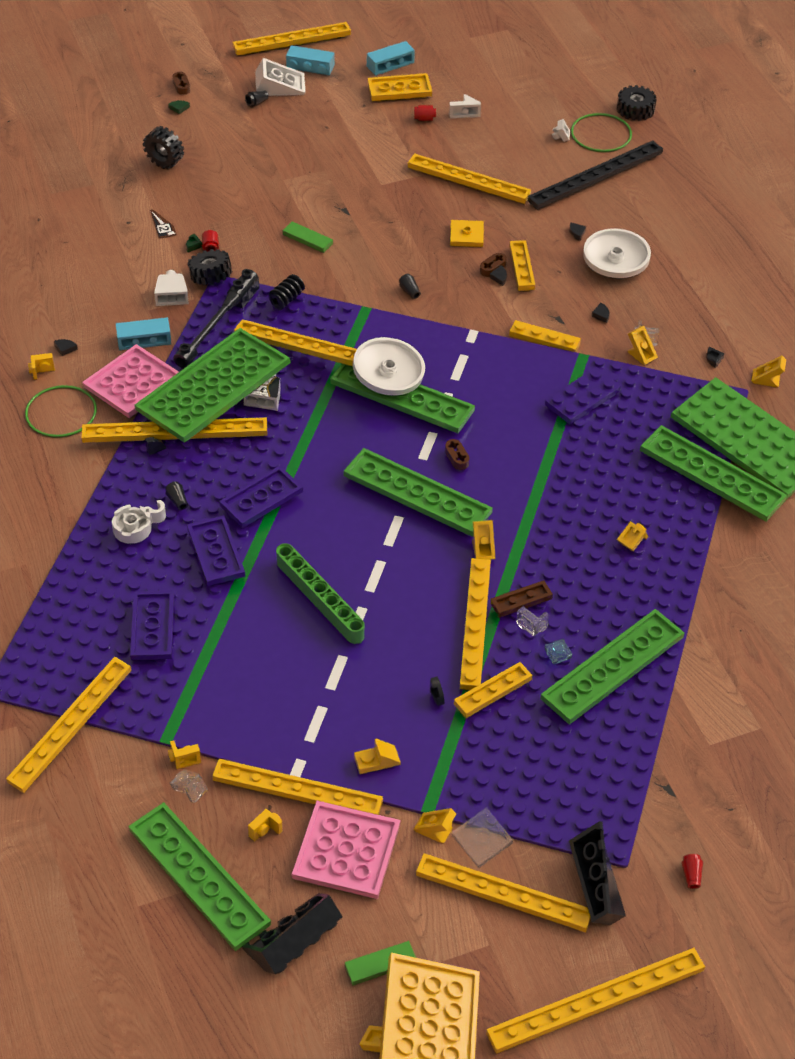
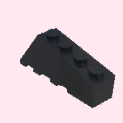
M599 821L569 840V844L592 923L612 925L624 918L626 914L605 847L603 821Z
M316 894L296 908L294 916L283 917L277 921L278 927L268 932L264 930L258 935L259 940L252 945L247 942L242 946L243 950L264 971L272 974L284 971L290 961L300 957L309 945L318 942L321 935L333 929L343 917L330 895Z

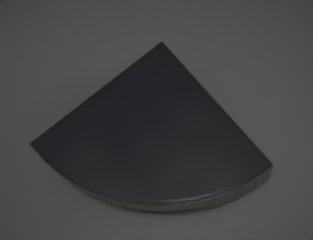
M571 222L569 231L574 235L575 239L581 241L586 231V226Z
M499 266L490 273V278L503 286L507 279V271L503 266Z
M600 303L592 312V317L607 323L609 320V309L606 305Z
M59 339L54 341V346L62 356L78 350L77 344L71 340Z
M709 347L706 355L707 361L716 368L723 360L725 353Z
M154 437L145 439L146 450L149 455L166 449L162 440L154 439Z
M433 677L430 680V693L436 705L440 706L445 704L444 694L438 677Z

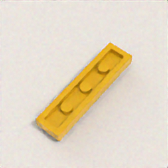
M526 240L510 241L509 248L518 291L535 290V280Z
M517 320L514 321L509 331V336L572 352L577 351L581 342V338Z
M518 662L454 699V705L467 718L530 682L533 675L521 662Z

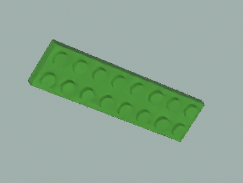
M341 364L330 378V382L333 385L456 433L461 431L475 411V405L421 384L415 390L403 395H385L375 392L358 380L353 366Z
M662 425L640 446L641 452L766 522L787 499V494Z
M365 448L361 450L344 470L345 477L472 537V521L487 520L492 514V507Z
M654 609L544 691L540 699L570 725L684 638V632L658 610Z
M164 802L128 826L133 836L234 951H237L271 926V920Z

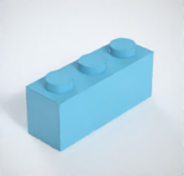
M404 41L367 53V67L376 76L412 64L415 59V50Z
M291 45L286 54V67L294 70L330 75L335 65L334 52Z
M168 317L116 323L119 350H128L136 344L142 348L172 344Z

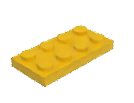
M428 73L368 78V87L372 101L432 96Z

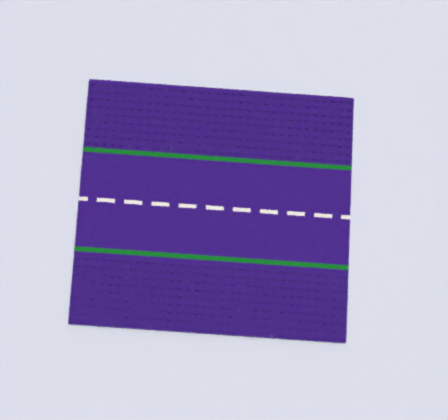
M226 277V280H220V283L208 284L167 358L166 364L179 372L183 370L173 360L174 355L179 350V346L183 343L191 344L222 307L227 292L233 286V281L236 278ZM259 284V289L243 309L234 306L224 314L196 348L198 355L193 362L234 333V329L242 319L358 349L364 342L374 338H394L408 343L422 356L425 363V373L421 385L475 405V411L461 431L456 433L331 384L330 378L342 363L270 345L290 358V364L276 373V377L280 378L278 411L244 405V398L234 405L235 419L267 417V436L189 439L185 443L180 439L162 440L166 449L152 455L147 453L145 440L121 442L0 661V702L61 717L115 656L130 665L132 671L85 723L86 725L171 747L170 741L174 740L177 749L198 744L200 755L217 760L223 759L383 796L382 804L419 814L452 808L456 813L452 821L453 823L572 854L569 840L595 823L603 821L604 842L611 865L627 868L722 499L718 494L641 452L640 446L662 425L731 463L729 458L670 417L672 411L710 381L305 293L298 295L283 310H277L269 300V292L275 287ZM595 367L621 385L619 393L571 425L545 406L546 399ZM729 386L745 398L748 397L747 389ZM139 412L133 422H153ZM456 439L462 443L469 455V467L467 469L457 470L451 464L445 453V444L448 440ZM363 448L493 508L492 514L487 520H493L495 559H490L481 684L518 662H521L533 676L530 682L467 718L456 708L454 699L470 691L460 689L471 558H475L472 544L474 537L345 477L344 470ZM278 466H281L303 487L301 494L244 528L234 521L219 504V501ZM177 481L183 485L188 507L184 510H178L176 505L165 494V488L169 483ZM161 500L164 502L166 518L160 523L151 524V532L146 539L138 543L127 544L115 537L112 529V519L114 512L120 507L131 505V507H151L157 510V501ZM224 515L243 564L246 577L207 586L187 529V524ZM630 521L634 524L639 523L647 529L646 533L648 535L647 540L643 539L634 552L617 541V538ZM287 543L293 546L364 621L365 638L361 643H350L278 567L276 549L280 544ZM543 580L553 594L552 600L500 618L490 604L491 598ZM174 590L172 659L131 660L130 647L134 592ZM654 609L658 610L684 632V638L570 725L540 699L544 691ZM436 676L440 681L445 704L440 706L436 705L430 693V680ZM375 739L395 745L401 765L359 774L354 759V752L374 748Z

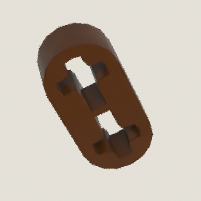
M175 72L172 76L177 93L180 95L190 93V83L184 72Z
M495 253L480 264V274L490 277V273L499 266L505 267L506 255Z
M456 439L448 440L445 444V453L451 464L457 470L467 469L469 467V455L462 443Z

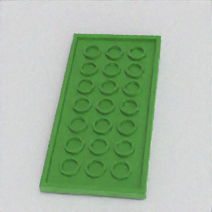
M239 328L134 405L135 410L185 443L290 364V358Z
M715 377L672 411L670 416L672 419L751 475L787 494V499L795 493V431Z

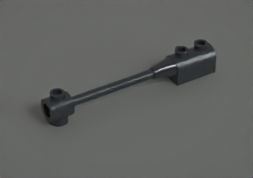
M249 269L242 270V275L233 281V286L228 290L222 307L191 344L183 343L179 346V350L174 355L173 360L181 369L186 368L197 357L198 352L196 348L224 314L234 306L243 309L259 289V277L254 271Z

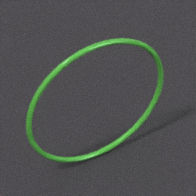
M593 113L578 118L571 127V135L576 143L586 149L597 152H611L625 147L630 142L632 130L624 120L617 116ZM597 115L609 116L623 122L629 129L630 137L620 147L607 150L594 149L580 143L574 136L573 128L583 118Z
M68 385L44 389L33 396L28 402L25 409L26 421L34 431L49 437H66L82 431V428L71 433L57 435L39 431L30 423L28 409L32 401L44 392L58 388L76 389L88 395L94 404L93 416L87 423L91 424L97 413V405L91 394L79 387Z

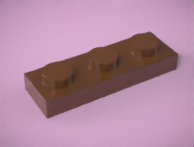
M543 580L491 598L490 604L500 618L552 600L553 594Z

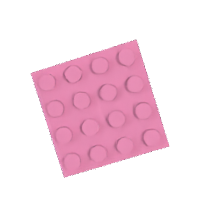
M136 344L82 383L85 389L126 417L131 418L138 413L134 406L136 403L175 376L179 371Z
M316 801L292 872V879L378 899L399 831L400 820Z

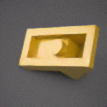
M640 326L628 333L633 348L627 351L643 365L658 358L645 326Z
M781 355L753 369L752 383L779 387L780 375L785 372L786 359Z
M493 520L472 521L474 537L472 544L475 559H495Z
M375 739L374 748L354 752V759L359 774L401 765L395 745L379 739Z
M452 808L425 812L421 815L413 830L439 843H445L452 830V821L456 813Z

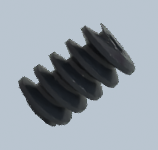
M289 275L269 292L271 304L277 310H283L284 307L288 306L293 299H296L302 293V290H305L304 282L297 275Z

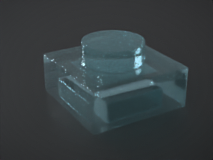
M564 639L545 645V651L553 664L572 658V652Z

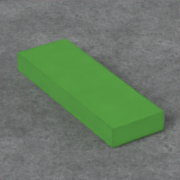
M293 221L283 230V235L323 253L333 244V239Z
M406 941L345 962V968L352 986L386 975L391 953L416 958L410 942Z

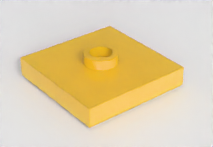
M451 220L450 246L483 247L484 221Z

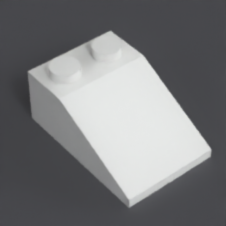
M265 58L261 60L255 71L256 91H267L269 96L305 94V77L303 72Z

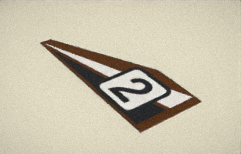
M150 210L159 238L177 235L173 224L156 211Z

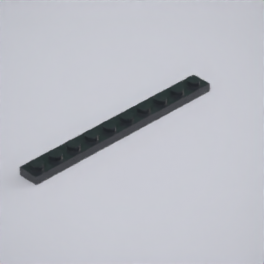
M652 140L528 196V202L538 210L663 153V148Z

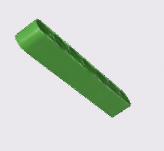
M287 543L280 544L276 549L278 567L350 643H361L365 638L364 621L293 546Z

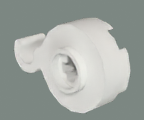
M161 500L157 501V510L151 507H131V505L120 507L114 512L112 519V529L115 537L127 544L138 543L146 539L151 532V524L160 523L166 518L164 502Z

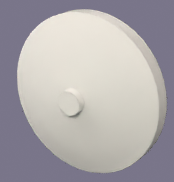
M605 229L592 234L586 240L583 257L586 264L601 275L612 278H627L635 276L647 268L650 262L651 249L646 240L634 232L624 229Z
M382 337L368 340L358 347L353 359V370L358 380L367 388L385 395H403L415 390L421 384L425 373V363L420 353L408 343L394 338Z

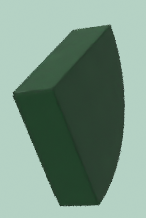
M181 100L168 103V108L180 114L190 108V103Z
M195 233L188 237L189 239L186 242L188 253L202 248V242Z

